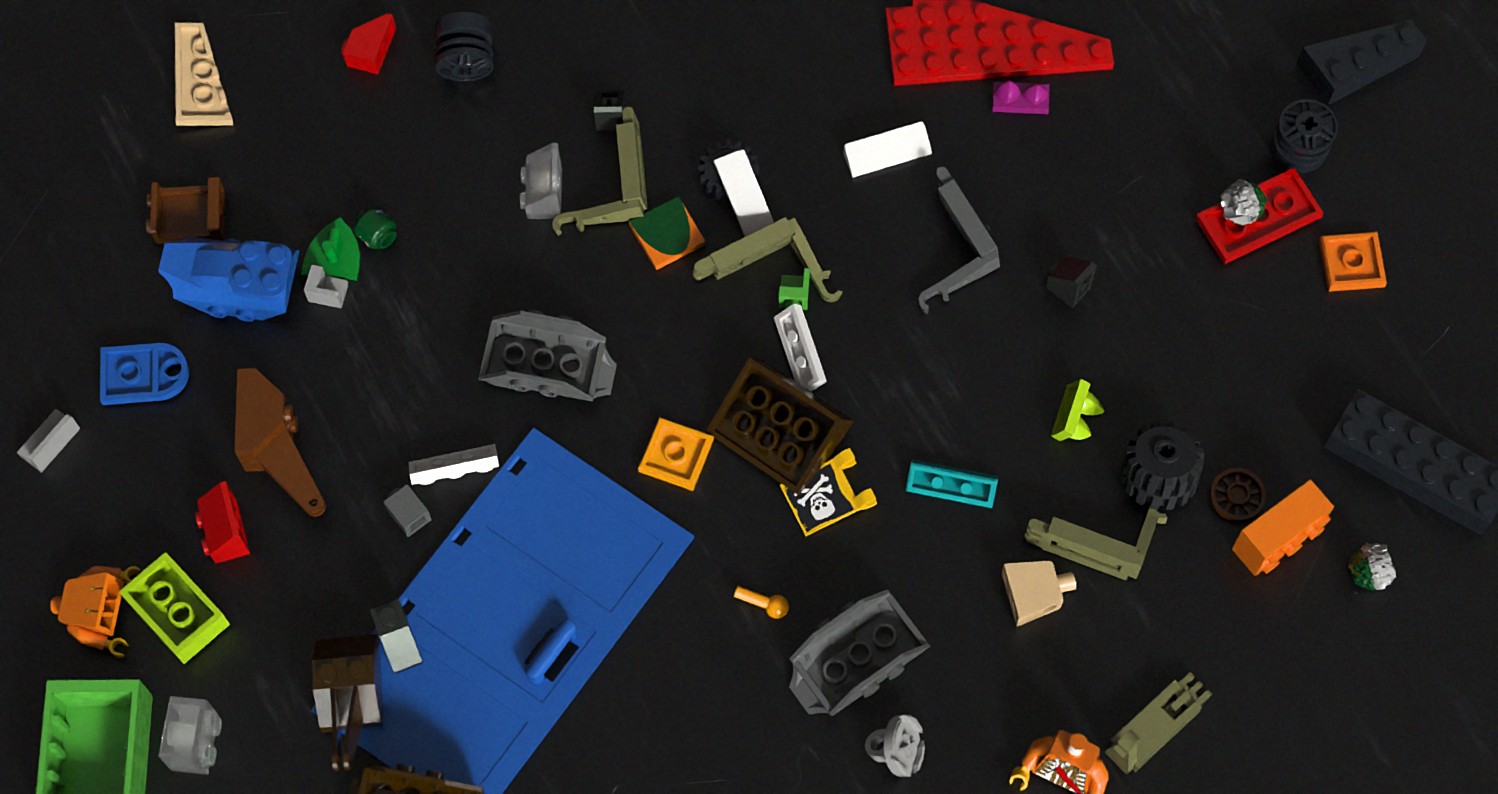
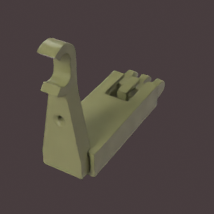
M631 107L623 109V124L616 125L623 200L584 210L558 214L552 223L553 229L558 236L562 233L560 227L563 223L575 221L577 222L576 227L578 230L583 232L584 225L630 221L636 217H643V214L648 212L638 119Z
M784 217L710 254V256L696 262L693 270V277L696 280H701L711 274H714L716 280L790 244L803 267L810 268V278L823 300L835 302L842 295V291L839 290L834 294L827 292L822 280L828 279L831 271H822L795 217L790 220Z
M1149 507L1135 547L1053 517L1051 524L1031 519L1028 523L1024 539L1028 543L1042 547V550L1120 579L1127 580L1128 576L1137 579L1156 524L1166 523L1167 516L1165 513H1159L1157 510L1150 509Z
M1191 672L1179 683L1174 680L1110 740L1108 744L1110 747L1106 749L1105 753L1126 775L1131 770L1136 772L1200 712L1202 709L1201 705L1212 695L1209 690L1204 691L1200 697L1196 694L1204 686L1200 681L1192 688L1187 685L1195 677Z

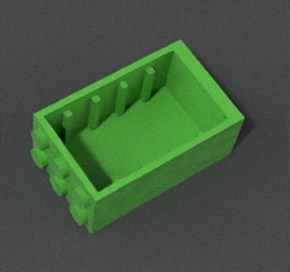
M47 680L36 794H145L153 695L140 680Z

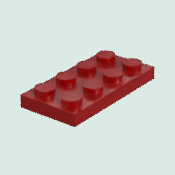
M1295 168L1257 185L1264 192L1268 202L1261 217L1251 224L1248 223L1241 226L1229 219H1225L1223 216V206L1220 203L1196 215V221L1224 265L1322 218L1324 212Z

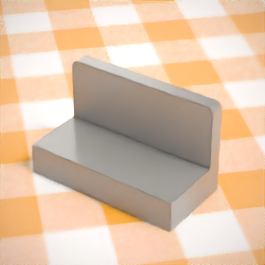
M55 409L17 453L42 473L80 430V427L69 414L64 415Z

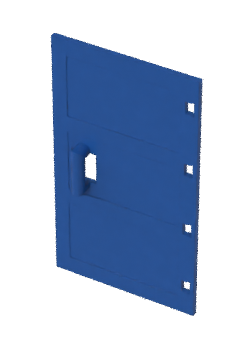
M533 427L400 596L399 601L402 607L408 600L414 605V608L407 615V620L423 663L395 674L380 639L383 727L362 729L357 745L391 769H396L397 764L416 767L415 773L426 776L427 770L445 773V780L483 787L485 794H502L692 542L694 535ZM521 459L526 465L516 476L509 471ZM466 529L471 535L462 546L454 543L461 532ZM377 628L374 629L371 635L377 634L379 637ZM550 629H553L554 632L544 643V645L541 647V649L538 651V653L535 655V657L532 659L529 665L525 664V662L528 660V658L531 656V654L534 652V650L537 648L540 642L544 639V637L547 635ZM570 641L579 648L552 683L545 678L544 673ZM316 705L311 709L315 715H317Z

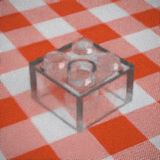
M170 696L159 757L172 771L208 774L209 767L215 763L216 748L213 745L215 736L220 734L222 721L207 700Z

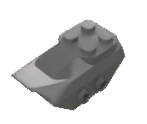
M529 310L528 312L516 311L493 316L478 380L522 392L529 390L540 391L542 395L548 397L561 395L593 402L594 398L611 394L617 364L607 352L605 347L606 337L580 322L573 321L572 318L563 315L557 317L546 316L537 310Z
M888 589L863 598L857 603L851 601L839 611L841 614L832 621L828 618L815 627L816 632L789 658L793 664V676L789 688L809 715L829 713L833 716L860 696H870L880 687L878 683L887 677L890 680L897 677L904 671L903 666L931 647Z

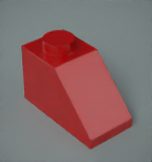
M387 13L352 29L349 39L344 40L341 49L347 67L374 74L379 73L396 30L392 14Z

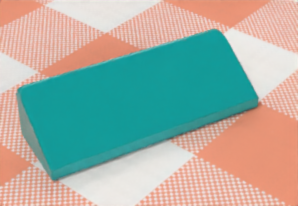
M912 459L906 491L993 508L998 476Z

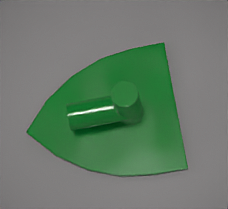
M341 218L327 225L315 236L307 249L301 275H309L311 265L323 267L328 277L347 280L358 279L360 268L358 243L350 227Z

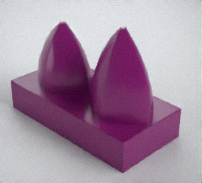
M1010 80L993 83L992 112L1048 114L1049 84L1013 83Z

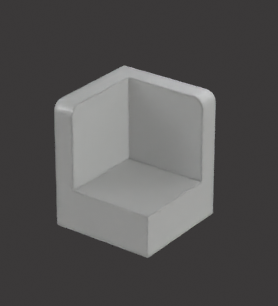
M311 265L304 292L308 302L342 308L348 282L347 280L328 277L323 267Z

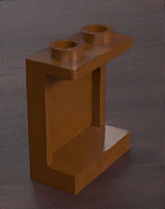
M220 177L208 178V185L161 188L158 182L151 183V191L147 192L148 208H151V217L146 218L147 233L152 235L156 244L178 241L188 236L224 240L225 189Z

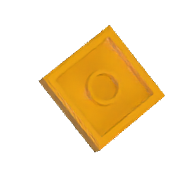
M659 417L638 467V472L693 491L714 441V436Z

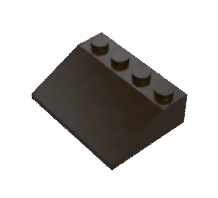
M749 357L705 432L714 436L721 443L797 495H800L839 446L854 420L763 359Z

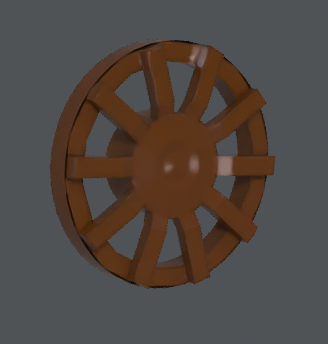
M1230 468L1221 472L1214 479L1210 488V501L1214 509L1219 513V516L1239 523L1253 519L1260 513L1266 501V490L1261 479L1253 472L1243 468ZM1235 474V482L1231 484L1226 476ZM1240 475H1245L1249 479L1245 483L1240 482ZM1221 479L1228 489L1217 486ZM1254 481L1259 489L1250 490L1248 486ZM1215 491L1223 493L1225 496L1216 498ZM1260 494V502L1251 499L1250 496ZM1227 501L1228 504L1224 509L1218 504ZM1246 503L1257 506V509L1252 512ZM1231 506L1235 507V515L1227 512ZM1240 507H1243L1247 515L1239 516Z

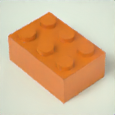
M1310 479L1244 528L1232 550L1254 576L1262 571L1267 574L1280 563L1278 560L1285 554L1290 557L1302 547L1301 543L1307 537L1312 540L1324 531L1325 528L1323 526L1331 520L1329 514L1334 506Z

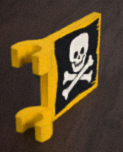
M850 448L843 450L833 459L825 462L800 495H797L783 484L780 485L805 537L857 511L868 509L877 504L876 497L871 488L855 496L842 471L857 464Z

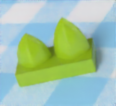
M1079 379L1067 385L1051 437L1062 441L1067 438L1082 440L1092 435L1087 423L1080 415H1099L1105 411L1099 400L1088 391L1090 383Z

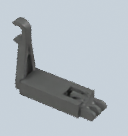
M939 167L936 171L940 186L938 188L940 201L976 258L920 294L919 305L926 314L929 312V306L925 304L927 299L936 294H941L943 300L949 302L948 293L1000 267L996 244L945 167Z

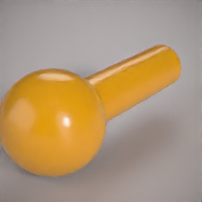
M740 586L736 587L733 597L765 608L767 614L775 619L784 617L789 610L787 599L781 595H773L769 598Z

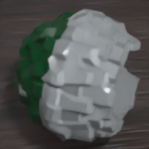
M1238 179L1221 194L1220 205L1223 206V216L1225 219L1244 226L1255 222L1261 217L1268 200L1259 186L1253 182Z
M1366 543L1356 550L1350 558V564L1348 565L1355 584L1371 591L1385 589V586L1391 584V581L1396 577L1395 567L1392 566L1391 556L1387 552L1386 545Z

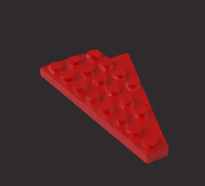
M911 0L912 6L886 8L885 14L894 86L1113 69L1114 66L1110 39L1008 11L974 0Z

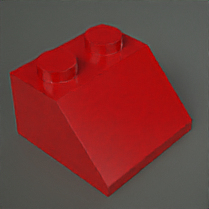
M220 482L197 500L199 511L195 512L199 529L204 528L206 537L201 539L204 553L206 556L210 555L216 564L250 554L238 501L227 482Z

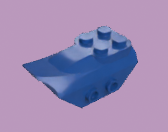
M188 236L182 240L165 242L158 271L170 284L173 290V299L209 313V315L216 318L233 316L247 322H251L254 319L265 320L286 313L300 250L289 249L287 246L277 243L253 240L241 243L236 239L222 241Z

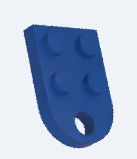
M167 343L100 347V402L102 405L170 399L180 393L188 382L190 372L188 362L178 348ZM172 365L181 366V371L176 376H168L166 374L168 368Z

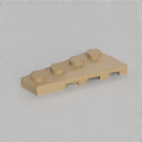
M175 23L176 126L233 125V119L229 112L217 67L214 63L204 24Z

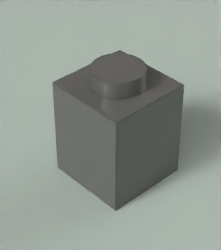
M408 484L403 488L398 487L392 490L387 495V499L383 501L387 512L407 537L432 520L429 511Z

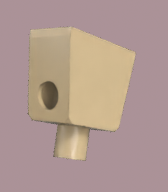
M1052 561L1004 564L1001 573L1016 626L1023 625L1060 609L1063 603L1062 592L1076 589L1074 574L1068 572L1056 575Z

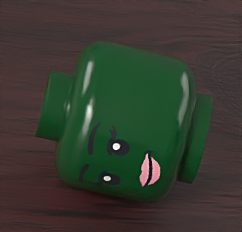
M379 207L369 210L364 209L356 216L355 235L371 249L387 248L396 238L395 221Z

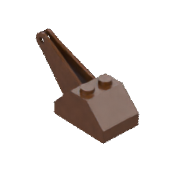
M237 369L235 453L246 472L265 470L307 514L313 517L322 515L326 509L325 501L293 442V432H298V417L293 415L292 404H288L284 394L257 369Z

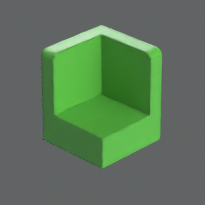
M804 268V276H781L779 308H788L792 304L801 305L802 310H807L810 268Z

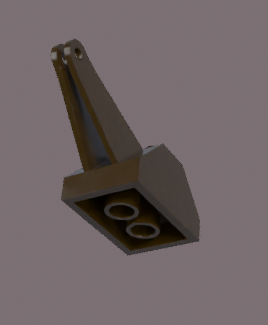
M377 634L320 639L316 641L312 659L313 693L319 728L322 732H332V765L334 771H340L341 731L345 730L343 743L345 770H351L352 760L362 729L383 727L380 639Z

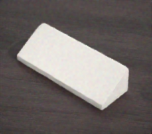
M923 121L844 145V156L852 177L932 154Z
M744 149L736 150L713 160L744 236L746 237L774 223Z

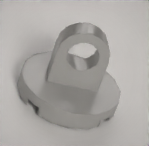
M911 715L894 716L889 721L886 729L876 730L868 736L865 742V750L875 761L886 762L890 771L896 776H911V773H916L919 770L924 758L925 744L924 741H920L919 733H923L922 727L917 719ZM884 741V747L876 751L877 745Z

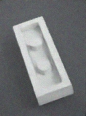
M792 304L776 315L774 320L794 380L809 391H813L827 381L802 307L798 304Z
M495 444L409 462V474L412 485L418 483L427 485L437 479L446 477L455 479L462 477L465 473L475 471L480 473L488 472L493 467L499 466Z

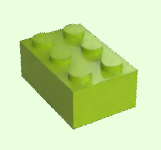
M166 552L119 591L126 602L183 664L189 661L230 625L223 613Z

